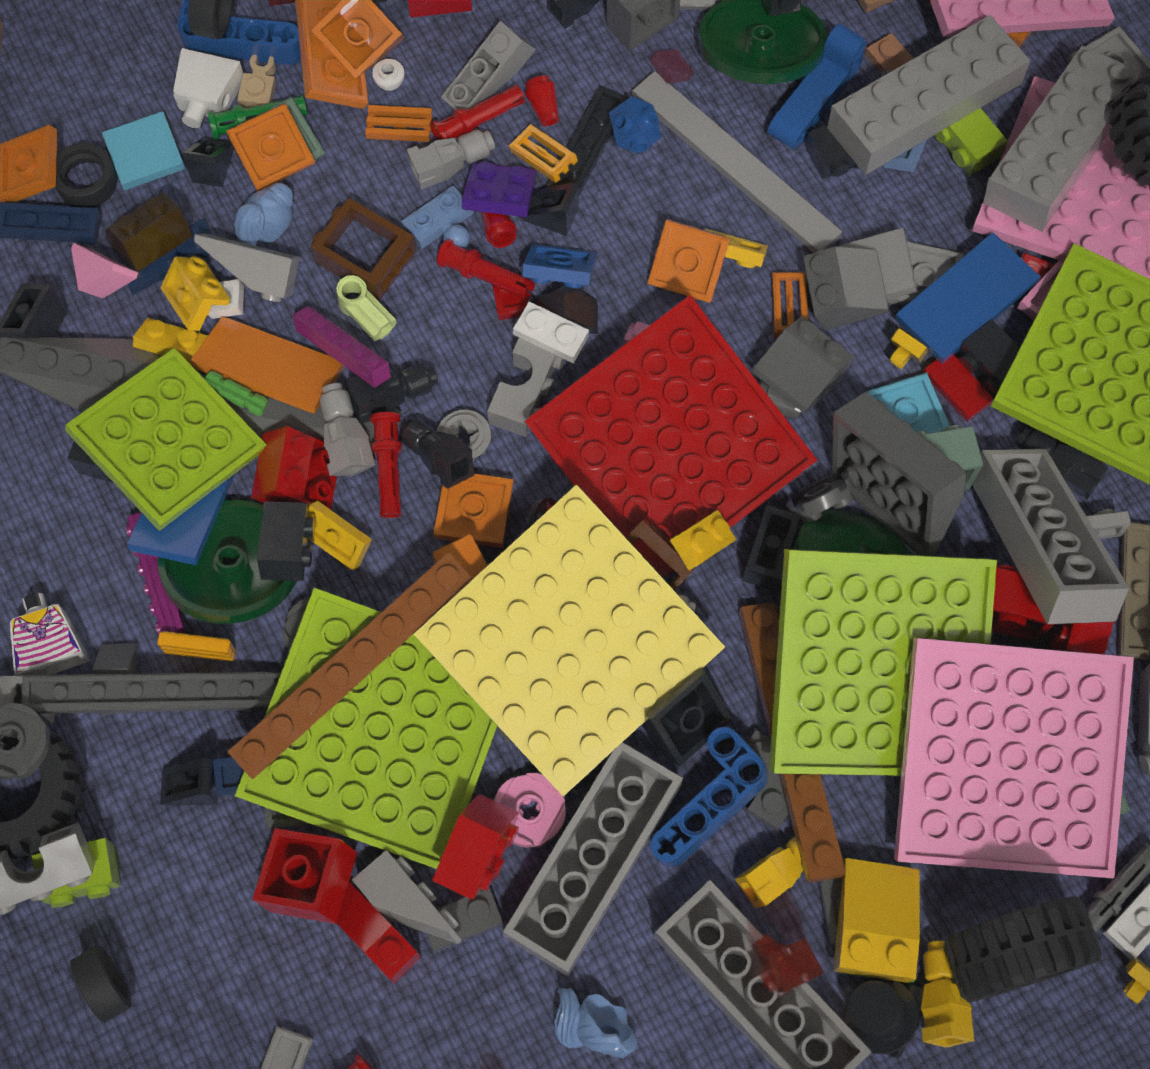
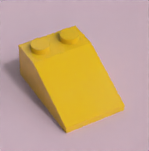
M845 858L844 867L846 874L842 879L833 971L906 983L915 980L920 941V869Z

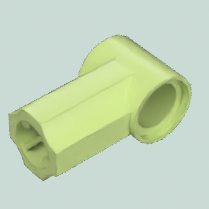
M354 275L346 276L338 282L336 289L340 310L345 315L351 316L374 341L382 340L396 325V319L366 289L365 282L360 277ZM353 292L360 295L352 300L345 298L347 294Z

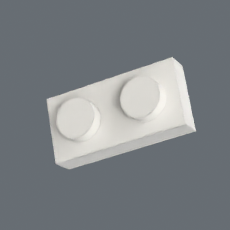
M529 302L513 328V335L574 363L589 337V330Z
M1150 882L1103 932L1130 960L1136 959L1150 943Z

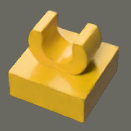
M900 328L891 338L893 345L898 348L889 360L901 370L907 364L910 357L920 363L928 353L926 346Z
M1136 957L1125 967L1127 973L1133 979H1131L1123 991L1127 997L1138 1004L1148 990L1150 991V967Z

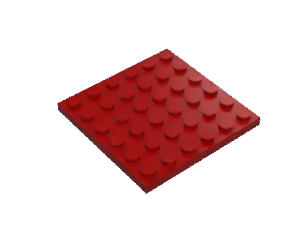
M691 295L524 421L573 487L577 485L625 538L645 518L671 543V539L717 510L731 528L818 461ZM640 537L632 544L663 579L674 572Z

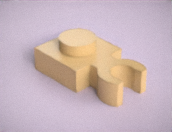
M253 54L250 58V66L253 73H243L237 98L239 106L242 105L243 108L273 102L276 88L275 76H272L276 70L274 58L269 56L267 65L259 66L258 57Z

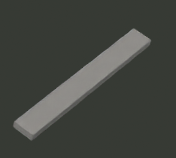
M655 71L632 90L633 97L654 105L658 119L810 251L816 253L829 249L841 237L842 231Z

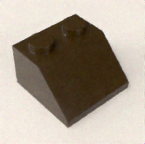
M164 193L149 199L144 205L130 214L119 218L117 222L107 227L105 235L107 242L137 272L193 237L179 207Z

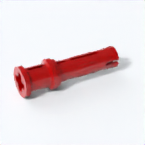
M515 84L466 110L458 108L454 110L452 116L440 122L436 120L430 122V129L436 141L449 138L457 139L461 135L472 132L479 125L514 107L524 104V95L518 85Z
M447 239L439 249L437 265L442 268L447 266L461 272V276L467 279L475 276L522 297L524 300H528L531 296L530 293H527V290L531 292L534 290L535 282L531 281V279L522 277L519 274L482 259L479 251L474 249L468 251L455 245L454 240Z
M380 412L370 416V423L374 424L375 442L371 444L374 454L377 455L380 500L379 516L381 518H397L402 516L398 454L401 453L402 442L398 441L397 425L401 419L400 414L395 412Z

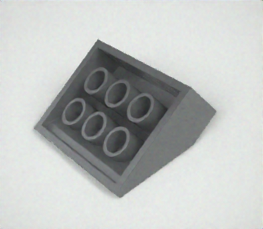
M865 391L834 412L832 476L837 481L843 479L841 473H849L855 485V489L851 494L859 505L916 554L935 556L964 497L966 472L957 462L951 461L942 454L931 441H926L916 433L909 423L900 420L890 412L883 402L874 399Z

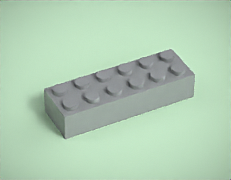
M989 15L832 105L827 128L863 173L867 175L1022 84L1030 60L995 19Z
M1081 46L989 178L983 204L1043 232L1109 134V129L1112 128V125H1109V116L1113 110L1112 104L1115 98L1121 93V90L1140 76L1141 71L1085 46Z
M1046 449L982 450L983 466L972 485L1046 623L1065 624L1116 621L1129 587Z
M623 742L615 748L503 931L504 938L568 977L680 789L683 778Z
M711 880L655 931L654 938L775 1069H855L871 1053V1050Z

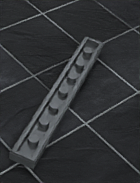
M282 672L22 675L21 704L32 708L38 714L268 710Z

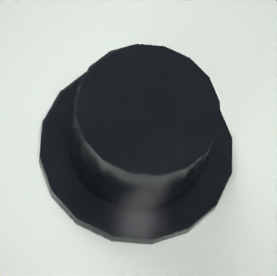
M875 978L860 984L851 993L845 1006L844 1022L871 1050L872 1054L888 1055L902 1050L913 1040L919 1027L920 1010L915 997L903 984L893 980Z

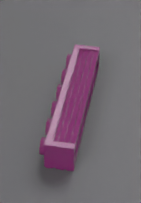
M310 306L292 315L297 333L307 338L375 388L391 378L388 361Z
M141 512L127 516L129 524L125 525L129 537ZM133 552L134 556H138L140 560L137 568L140 575L144 576L146 583H143V588L146 595H150L152 600L149 603V608L152 615L157 617L158 622L155 623V628L158 635L162 631L187 634L180 609L171 602L161 584L158 571V557Z

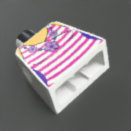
M33 593L22 599L26 614L13 618L10 621L13 666L16 676L52 675L90 661L69 616L59 604L47 607L43 593Z

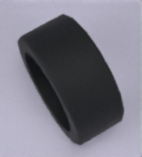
M190 0L188 21L191 32L198 36L216 40L222 38L230 23L234 0Z
M78 143L70 145L58 153L56 158L55 188L64 202L73 207L92 208L107 201L114 193L118 181L116 169L104 149L95 144ZM87 162L97 163L102 167L103 173L97 183L88 188L74 189L66 184L68 173L79 164Z
M96 945L70 960V968L78 989L98 1020L105 1023L132 1006L126 984L115 963L103 947Z

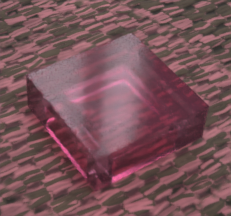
M678 50L655 52L651 58L652 64L667 84L689 81L694 75L693 70Z

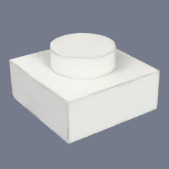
M239 279L220 282L231 300L227 306L212 305L208 315L211 319L221 318L222 316L242 315L244 285Z

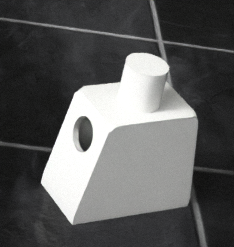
M184 48L181 49L173 93L178 108L185 111L182 118L184 124L192 128H200L204 116L208 117L207 111L212 110L213 113L229 109L240 90L243 70L239 61Z

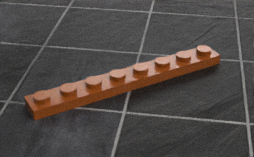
M448 552L228 751L229 755L252 780L256 778L473 580L471 575Z
M775 602L743 606L739 610L770 739L772 737L779 616ZM780 774L807 883L843 877L846 871L820 774Z

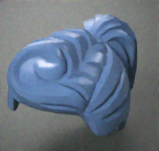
M275 183L261 191H257L247 199L245 205L239 208L234 223L235 233L239 242L256 246L257 241L260 243L274 242L291 225L293 219L291 209L293 205V192L287 185Z
M571 988L558 989L560 1005L555 1019V1035L561 1044L568 1048H578L584 1045L592 1051L605 1055L609 1054L617 1058H624L635 1050L638 1040L634 1030L628 1025L627 1011L624 1007L612 1005L599 994L588 995L580 1005L575 992Z

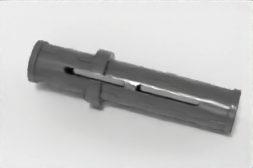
M1143 843L1141 848L1103 891L1098 890L1092 896L1094 901L1086 910L1095 934L1111 916L1116 917L1121 912V904L1150 873V844Z

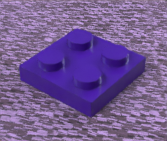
M472 162L462 197V209L527 217L536 183L537 170L527 169L523 166L509 167L494 165L490 162Z

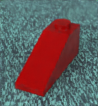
M349 882L337 925L395 984L421 956Z

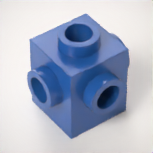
M632 96L609 112L613 137L617 146L639 154L648 150L652 144L661 139L658 125L659 119L653 104Z

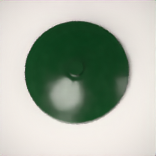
M724 0L719 2L704 15L699 29L700 51L711 66L729 77L756 84L785 83L809 74L821 63L827 40V31L822 20L805 5L801 4L800 11L770 16L761 0Z
M225 500L197 565L158 557V571L161 584L166 595L177 608L189 616L202 621L231 624L260 617L273 610L287 598L297 581L260 579L257 556L264 505L244 500Z
M845 510L821 512L822 516L818 520L805 522L794 544V550L918 555L875 517Z

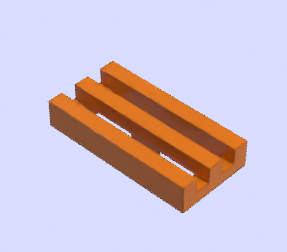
M368 105L367 127L365 129L366 139L430 142L432 108ZM374 126H393L395 129L374 128ZM406 127L424 128V130H408Z
M806 272L772 274L774 338H778L787 327L794 323L792 281H798L800 317L802 316L808 321ZM780 281H785L787 326H782Z

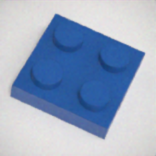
M532 244L523 264L522 277H528L531 281L542 284L549 283L550 281L564 282L565 286L571 288H581L583 285L589 286L596 265L597 252Z

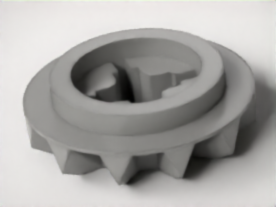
M458 410L443 418L437 431L453 434L458 438L459 426H462V429L467 434L473 433L469 437L468 446L472 449L473 461L481 454L485 455L489 443H491V429L482 415L471 410Z

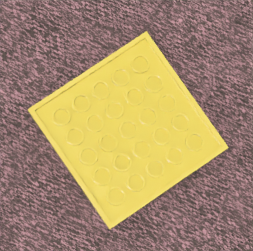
M577 485L414 633L417 639L562 796H565L645 722V718L725 648L720 640Z

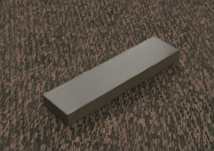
M1131 522V525L1121 537L1120 573L1128 585L1129 591L1119 612L1118 656L1134 657V660L1150 661L1148 649L1150 641V524Z

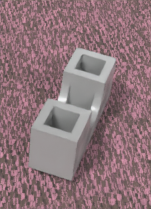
M518 338L513 350V365L527 371L531 378L525 384L519 386H512L503 382L499 383L487 410L489 424L527 437L530 429L524 421L541 409L539 406L543 397L546 399L550 397L555 382L551 378L555 368L559 370L562 368L565 359L524 339Z
M79 822L42 836L39 850L44 864L36 870H21L12 863L7 850L0 852V915L16 908L19 902L30 898L33 902L42 900L51 895L53 889L66 884L69 888L83 884L90 878L89 876L93 874L95 860Z

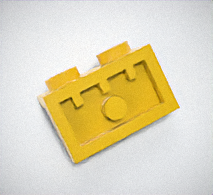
M174 257L160 287L186 328L191 331H200L212 305L227 306L231 300L221 283L218 282L209 269L207 263L198 257Z

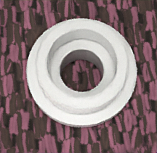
M394 59L379 61L374 66L372 72L374 82L380 88L388 91L397 89L405 76L403 66ZM389 71L393 72V73L388 74V75H387V74H384L385 72H389Z

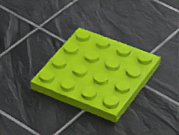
M175 348L65 424V431L159 531L258 457L267 446Z

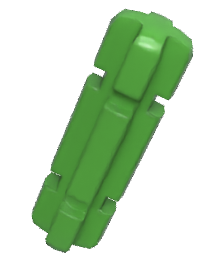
M210 371L205 377L207 383L222 398L243 409L247 407L249 412L257 416H261L268 406V400L257 393L253 395L251 390L228 378L224 380L222 375L214 371Z

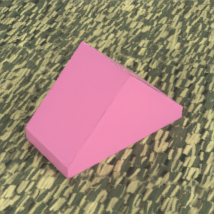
M73 243L71 251L78 290L105 298L137 278L138 272L97 251Z

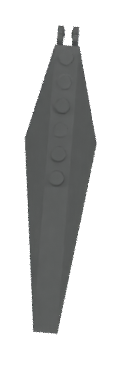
M0 339V374H4L81 413L162 357L161 355L133 347V339ZM196 370L205 379L207 374ZM259 394L268 400V406L261 416H257L249 412L247 407L243 409L224 399L261 439L264 433L289 426L324 441V424L328 422L323 418L321 406L315 414ZM396 409L389 411L400 414L401 419L402 411ZM370 421L361 424L369 436V443H374V424L370 423Z

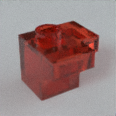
M767 934L754 941L751 945L763 967L759 974L765 987L770 993L775 991L779 998L824 973L805 938L790 945H782L775 942Z

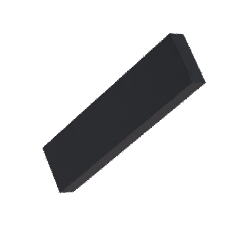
M603 86L599 87L567 146L568 150L576 154L578 162L575 165L570 163L568 165L569 171L566 174L561 172L559 174L560 180L557 183L549 179L545 188L575 183L579 186L580 196L613 134L609 112L625 102L629 97Z

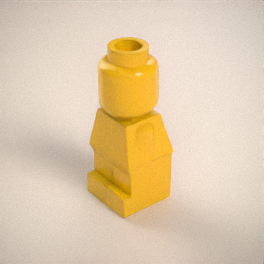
M796 837L786 844V849L782 847L776 848L735 878L755 908L767 906L783 892L791 888L796 880L800 878L804 869Z
M933 941L927 944L928 951L923 954L924 974L926 980L930 983L924 984L921 1005L925 1028H922V1040L925 1043L944 1048L975 1041L971 1013L972 1007L960 995L944 950L945 941Z

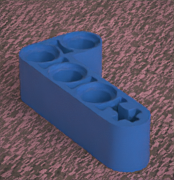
M182 0L177 29L185 49L227 59L250 61L254 54L257 55L259 62L268 63L269 56H271L276 64L286 65L296 64L301 60L298 27L293 23L231 17L223 37L218 40L193 35L194 33L191 32L188 21L190 0Z
M838 23L826 40L824 57L821 63L812 72L807 74L777 112L768 127L767 134L793 150L798 149L809 135V131L813 130L857 73L864 57L868 39Z
M720 727L715 729L709 735L707 742L710 753L724 771L656 832L651 840V852L665 866H679L755 797L768 782V770L761 758L731 728ZM723 739L735 741V747L729 754L723 755L717 752V746ZM748 765H756L760 768L759 776L753 781H744L741 778L743 769ZM721 790H730L733 793L732 801L726 806H717L714 801L716 794ZM697 814L705 816V826L700 831H689L688 821L692 816ZM680 828L690 841L686 843L676 831ZM666 841L674 844L676 852L673 855L667 852L664 853L666 850L663 844Z

